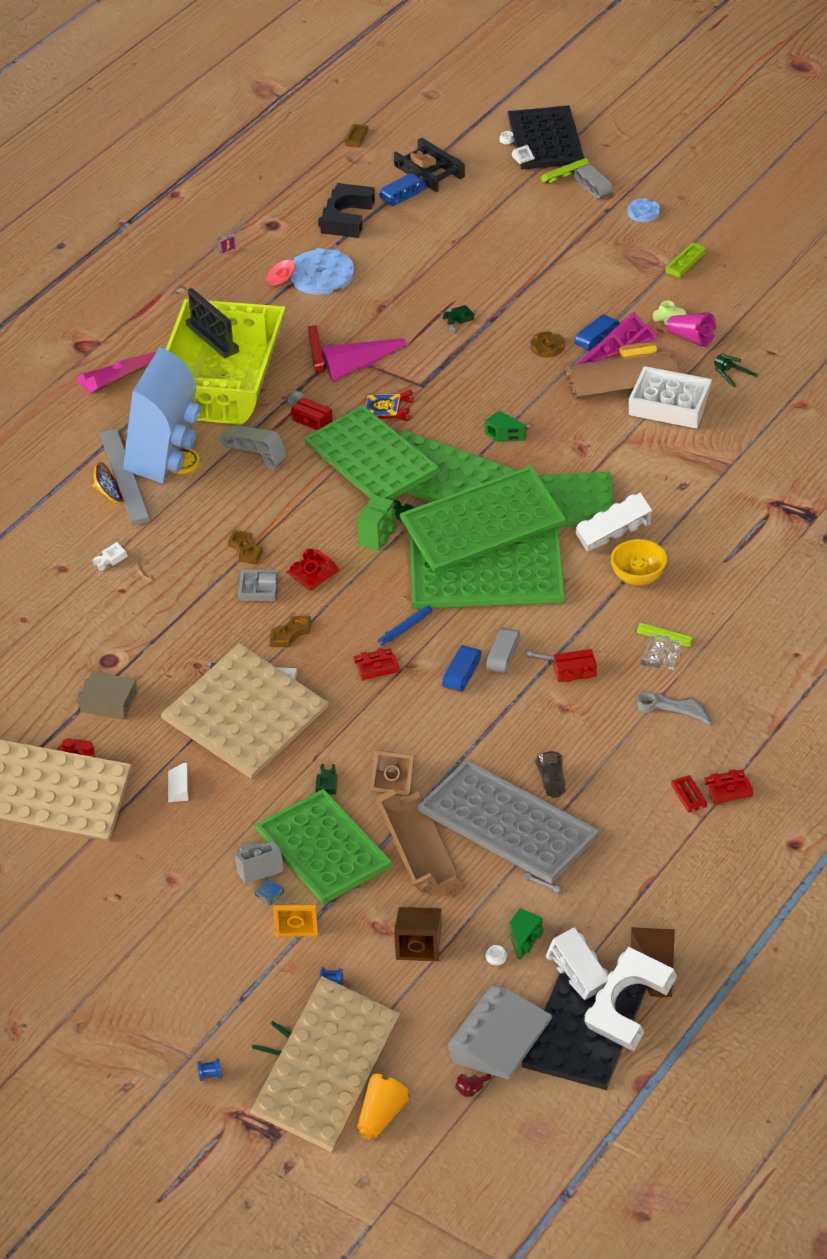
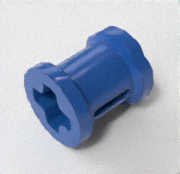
M321 967L320 978L323 976L343 985V969L325 970V968Z
M220 1059L206 1063L197 1062L200 1081L211 1077L222 1078Z

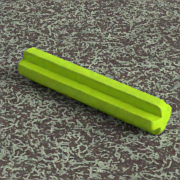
M640 623L637 628L639 634L688 648L693 643L692 636L649 624Z

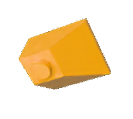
M275 903L273 905L276 937L318 936L316 905L302 903Z

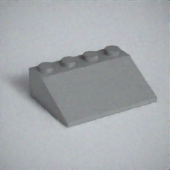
M491 985L447 1046L452 1062L459 1066L510 1079L551 1021L552 1015L509 989Z

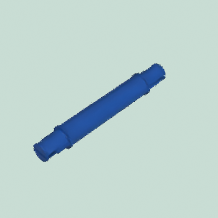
M428 605L422 610H418L412 616L386 632L383 637L378 639V643L382 642L380 645L384 646L389 641H393L422 619H425V616L432 612V608L429 609L430 606Z

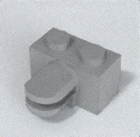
M273 841L262 845L260 843L255 844L254 842L245 843L240 847V852L235 853L237 873L245 884L254 883L259 879L271 877L284 871L281 850Z

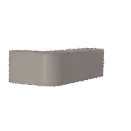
M233 425L220 436L221 443L227 448L261 453L265 465L270 469H275L287 458L282 440L274 431Z

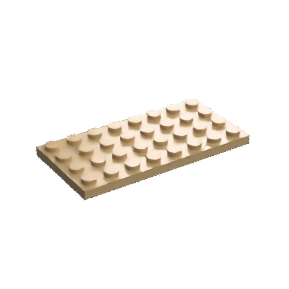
M0 740V821L110 842L132 766L131 764Z
M321 976L250 1113L332 1152L400 1013Z

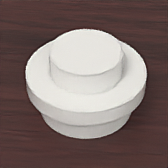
M511 131L502 132L499 141L504 145H510L514 142L513 133Z
M493 945L486 952V960L491 965H501L507 960V952L502 946Z

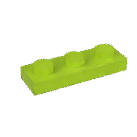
M587 158L550 171L540 177L542 183L546 181L552 183L557 181L559 176L565 178L570 176L572 171L588 165L589 162Z
M692 242L665 267V273L680 278L706 254V247Z

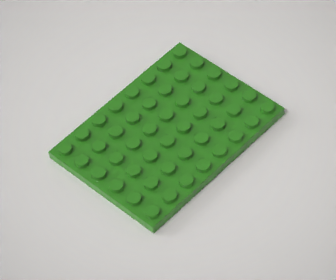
M558 527L435 573L410 535L412 609H423L428 605L430 608L564 603Z

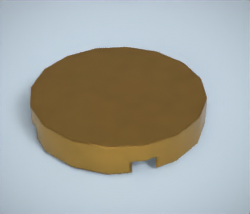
M546 331L534 335L530 341L531 351L540 357H554L563 352L565 342L561 335L557 333L555 335L552 332Z

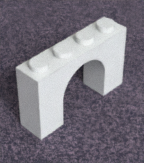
M628 947L619 956L618 965L615 970L609 973L605 987L597 993L595 1004L587 1010L584 1020L587 1027L634 1051L645 1032L640 1024L616 1012V998L625 987L632 984H643L667 995L677 978L674 969Z

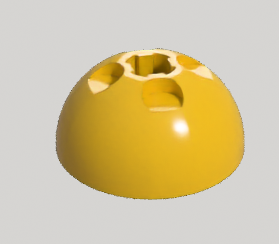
M643 539L625 541L616 546L611 553V565L615 574L623 582L633 586H645L653 583L662 575L667 564V555L664 549L652 541Z

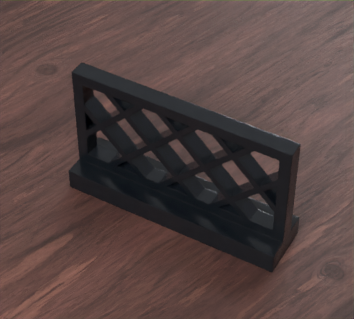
M193 288L188 289L191 318L186 319V326L223 358L226 359L238 353L239 346L233 342L231 320Z

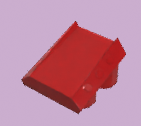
M309 548L303 553V560L294 562L287 573L306 589L313 590L340 571V569L321 551Z

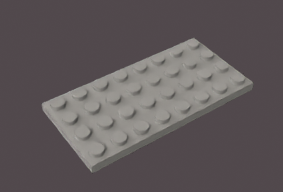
M465 760L418 805V812L550 884L599 837L598 829L468 760Z

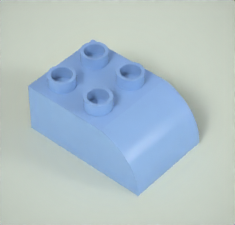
M161 347L157 350L132 393L123 470L163 484L170 471L179 472L184 460V453L180 452L181 449L190 451L195 443L197 430L191 429L190 426L191 424L195 425L200 414L201 404L194 402L196 383L190 369L180 358Z

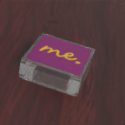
M233 233L217 238L218 249L221 254L236 249L235 235Z

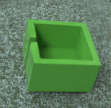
M373 495L366 508L364 507L357 517L360 546L379 551L387 543L389 536L396 530L394 501Z

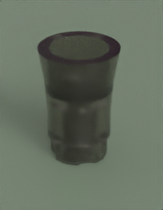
M555 751L540 754L536 758L535 764L540 773L546 794L552 798L560 797L566 791L563 756Z

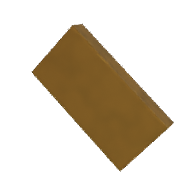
M353 124L344 141L345 146L360 148L368 132V126Z

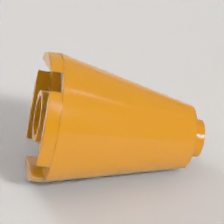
M373 1074L369 1080L357 1125L360 1131L359 1134L366 1139L377 1138L412 1097L408 1095L409 1090L403 1084L391 1077L388 1080L382 1079V1074Z

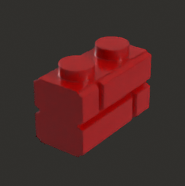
M302 397L291 408L293 421L314 430H319L333 421L332 409L313 400Z
M592 649L553 655V666L558 682H570L572 680L589 679L597 676V664Z

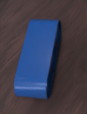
M411 173L384 186L380 190L379 196L391 206H395L421 193L426 183Z
M605 314L601 315L577 334L575 344L590 351L619 324V321Z
M461 645L444 674L442 686L463 692L480 662L481 650Z

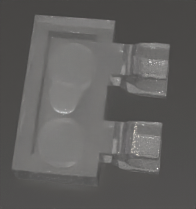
M651 634L640 659L641 665L660 668L661 664H663L667 669L675 670L677 662L674 661L676 657H680L682 654V649H680L681 641H670V636Z

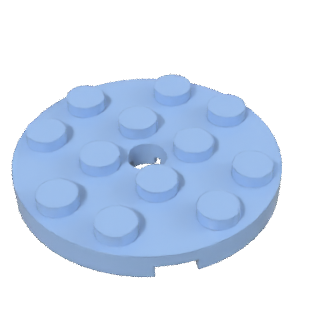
M317 248L296 256L292 260L296 268L289 281L295 285L297 290L304 293L316 295L333 293V290L343 289L352 282L355 274L354 264L347 255L339 250Z

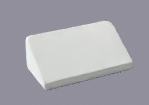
M187 762L168 771V802L189 801Z

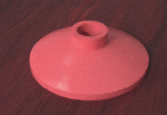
M284 260L277 263L266 276L267 283L275 286L288 281L295 271V263L292 260Z

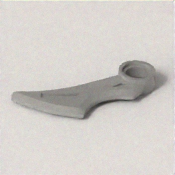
M644 692L638 696L637 708L641 712L650 713L657 708L684 714L707 725H711L708 713L693 697L686 700H673L662 693L653 694L650 692ZM646 700V701H650V702H652V703H651V704H644V703H642V702Z

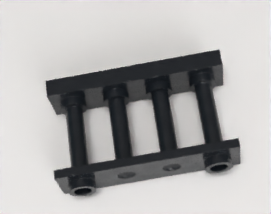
M424 138L418 139V148L413 153L417 154V151H422L423 154L431 155L436 158V165L423 169L411 161L410 153L403 156L396 151L394 152L395 167L406 174H415L425 181V186L435 192L439 191L438 182L450 175H454L459 179L465 177V164ZM440 168L446 170L437 176L431 174Z

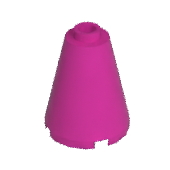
M708 312L675 315L667 320L666 327L670 333L701 347H707L715 336L712 332L713 329H716V319L713 314Z

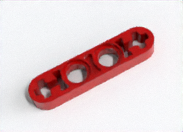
M317 325L308 326L315 373L324 372Z

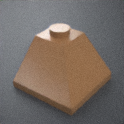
M375 750L370 791L385 793L394 788L396 794L410 796L415 755Z

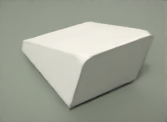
M528 145L514 149L511 154L519 164L534 160Z

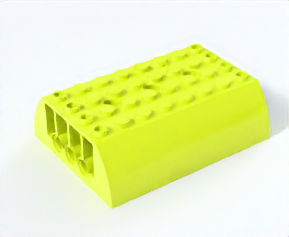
M184 299L166 350L180 358L193 374L196 383L194 402L201 404L197 421L242 425L254 411L285 318V307L208 301L231 320L233 342L239 346L238 353L225 359L186 326V319L191 317L189 299Z

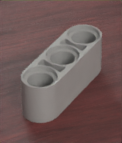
M588 164L574 170L576 181L595 198L598 199L613 192L611 182L592 165Z
M506 628L499 629L487 658V671L507 673L519 644L520 631Z

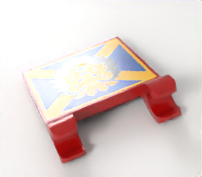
M406 390L403 393L367 394L364 407L379 419L398 418L403 421H409L411 415L405 414H409L410 409L403 408L399 410L401 401L406 403L414 401V397H408L413 395V391Z

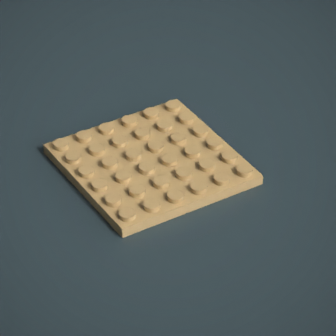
M239 643L161 713V718L252 779L329 707V702Z

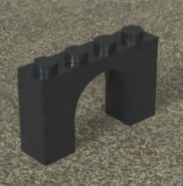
M337 183L335 189H332L331 198L327 200L326 208L324 207L322 217H319L318 220L321 234L359 238L363 230L362 215L347 214L340 211L347 208L372 210L375 203V187Z

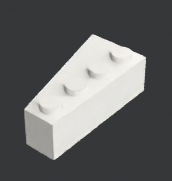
M641 493L637 495L632 494L625 499L626 501L620 504L615 503L604 513L601 511L594 515L593 519L589 521L584 520L577 525L576 535L587 552L607 544L611 537L618 539L627 530L633 532L638 529L639 525L644 524V526H647L651 523L652 510Z

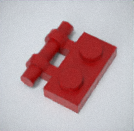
M378 648L374 652L367 653L365 651L361 652L360 655L353 656L362 681L400 672L399 664L391 648Z
M733 769L729 770L728 773H713L711 776L704 777V783L708 785V791L714 804L753 796V788L748 777H745L744 770L736 771Z

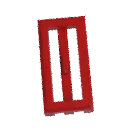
M690 775L671 781L672 788L688 813L692 812V809L699 810L701 806L703 808L707 807V801ZM684 782H687V783H688L689 787L691 788V790L693 791L694 795H695L696 798L698 799L697 802H696V800L694 799V797L692 796L691 791L689 790V788H687V786H686V784H685Z

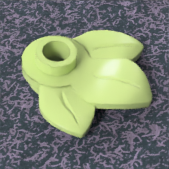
M663 301L659 309L653 312V320L655 322L663 321L666 325L667 320L671 316L685 315L686 311L676 307L672 301Z

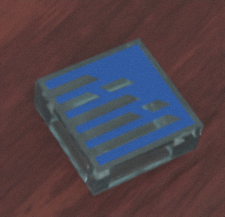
M267 879L254 893L257 898L272 905L284 893V888Z

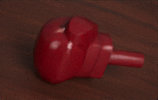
M460 1074L455 1088L462 1096L466 1098L471 1097L483 1088V1082L492 1077L490 1074L481 1078L476 1075L467 1077Z

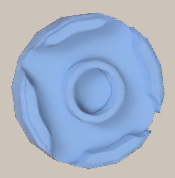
M647 198L636 199L631 202V205H628V216L638 222L653 221L660 215V205L656 201H649Z

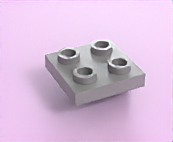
M241 570L237 594L238 601H276L278 570Z

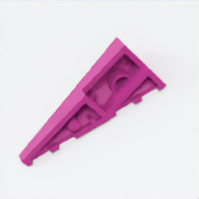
M633 312L624 318L576 364L600 361L620 353L619 348L622 346L646 343L656 339L658 336L648 324L644 325L637 314Z
M402 338L323 346L322 358L328 367V374L332 382H336L339 377L343 375L347 377L351 371L357 368L361 370L381 360L382 356L388 353L391 355L400 347L405 348L406 342Z
M156 352L122 360L112 366L83 373L76 377V380L91 393L148 365Z

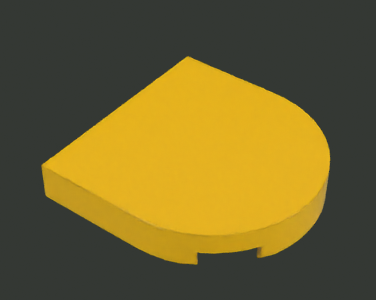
M635 343L619 348L621 356L628 357L654 353L657 351V347L654 343Z

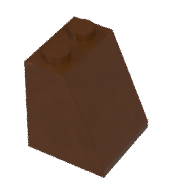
M399 907L394 929L396 960L439 961L442 928L441 908Z
M631 927L632 949L673 968L675 929ZM673 985L667 995L646 986L650 996L672 997Z

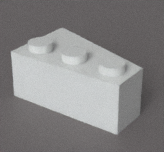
M575 927L553 938L545 957L549 961L553 959L559 965L557 970L561 974L565 972L570 977L569 983L584 1000L596 995L600 989L605 987L609 973L605 968L601 967L595 952L588 948L584 936L578 933Z

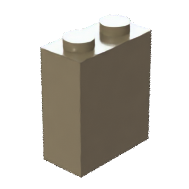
M91 672L89 678L84 682L82 692H79L77 697L80 711L125 720L138 694L136 679Z

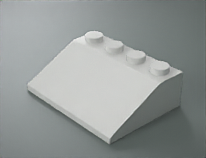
M644 366L629 397V415L698 428L703 416L712 379Z

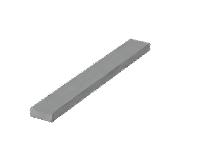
M117 429L100 432V438L131 525L150 522L133 473L123 470L125 450Z

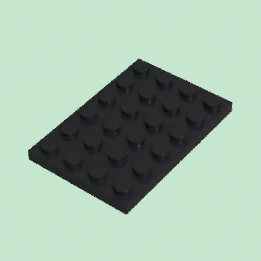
M570 105L508 111V120L516 149L528 145L534 156V160L520 164L521 170L553 166L561 167L584 159Z
M565 972L560 973L544 1011L552 1015V1019L523 1059L522 1068L607 1090L624 1046L587 1027L584 1021L585 1014L595 1004L597 994L584 1000L569 983L570 977ZM632 984L625 987L616 998V1012L634 1021L646 993V986Z

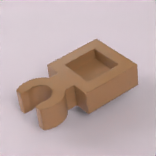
M417 151V154L410 153V159L422 168L436 165V158L429 154H423L422 151Z

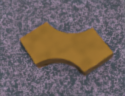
M234 530L228 540V546L240 553V562L257 565L263 554V548L251 541V533Z
M291 616L287 624L278 628H272L270 647H289L290 643L298 636L310 634L311 616Z

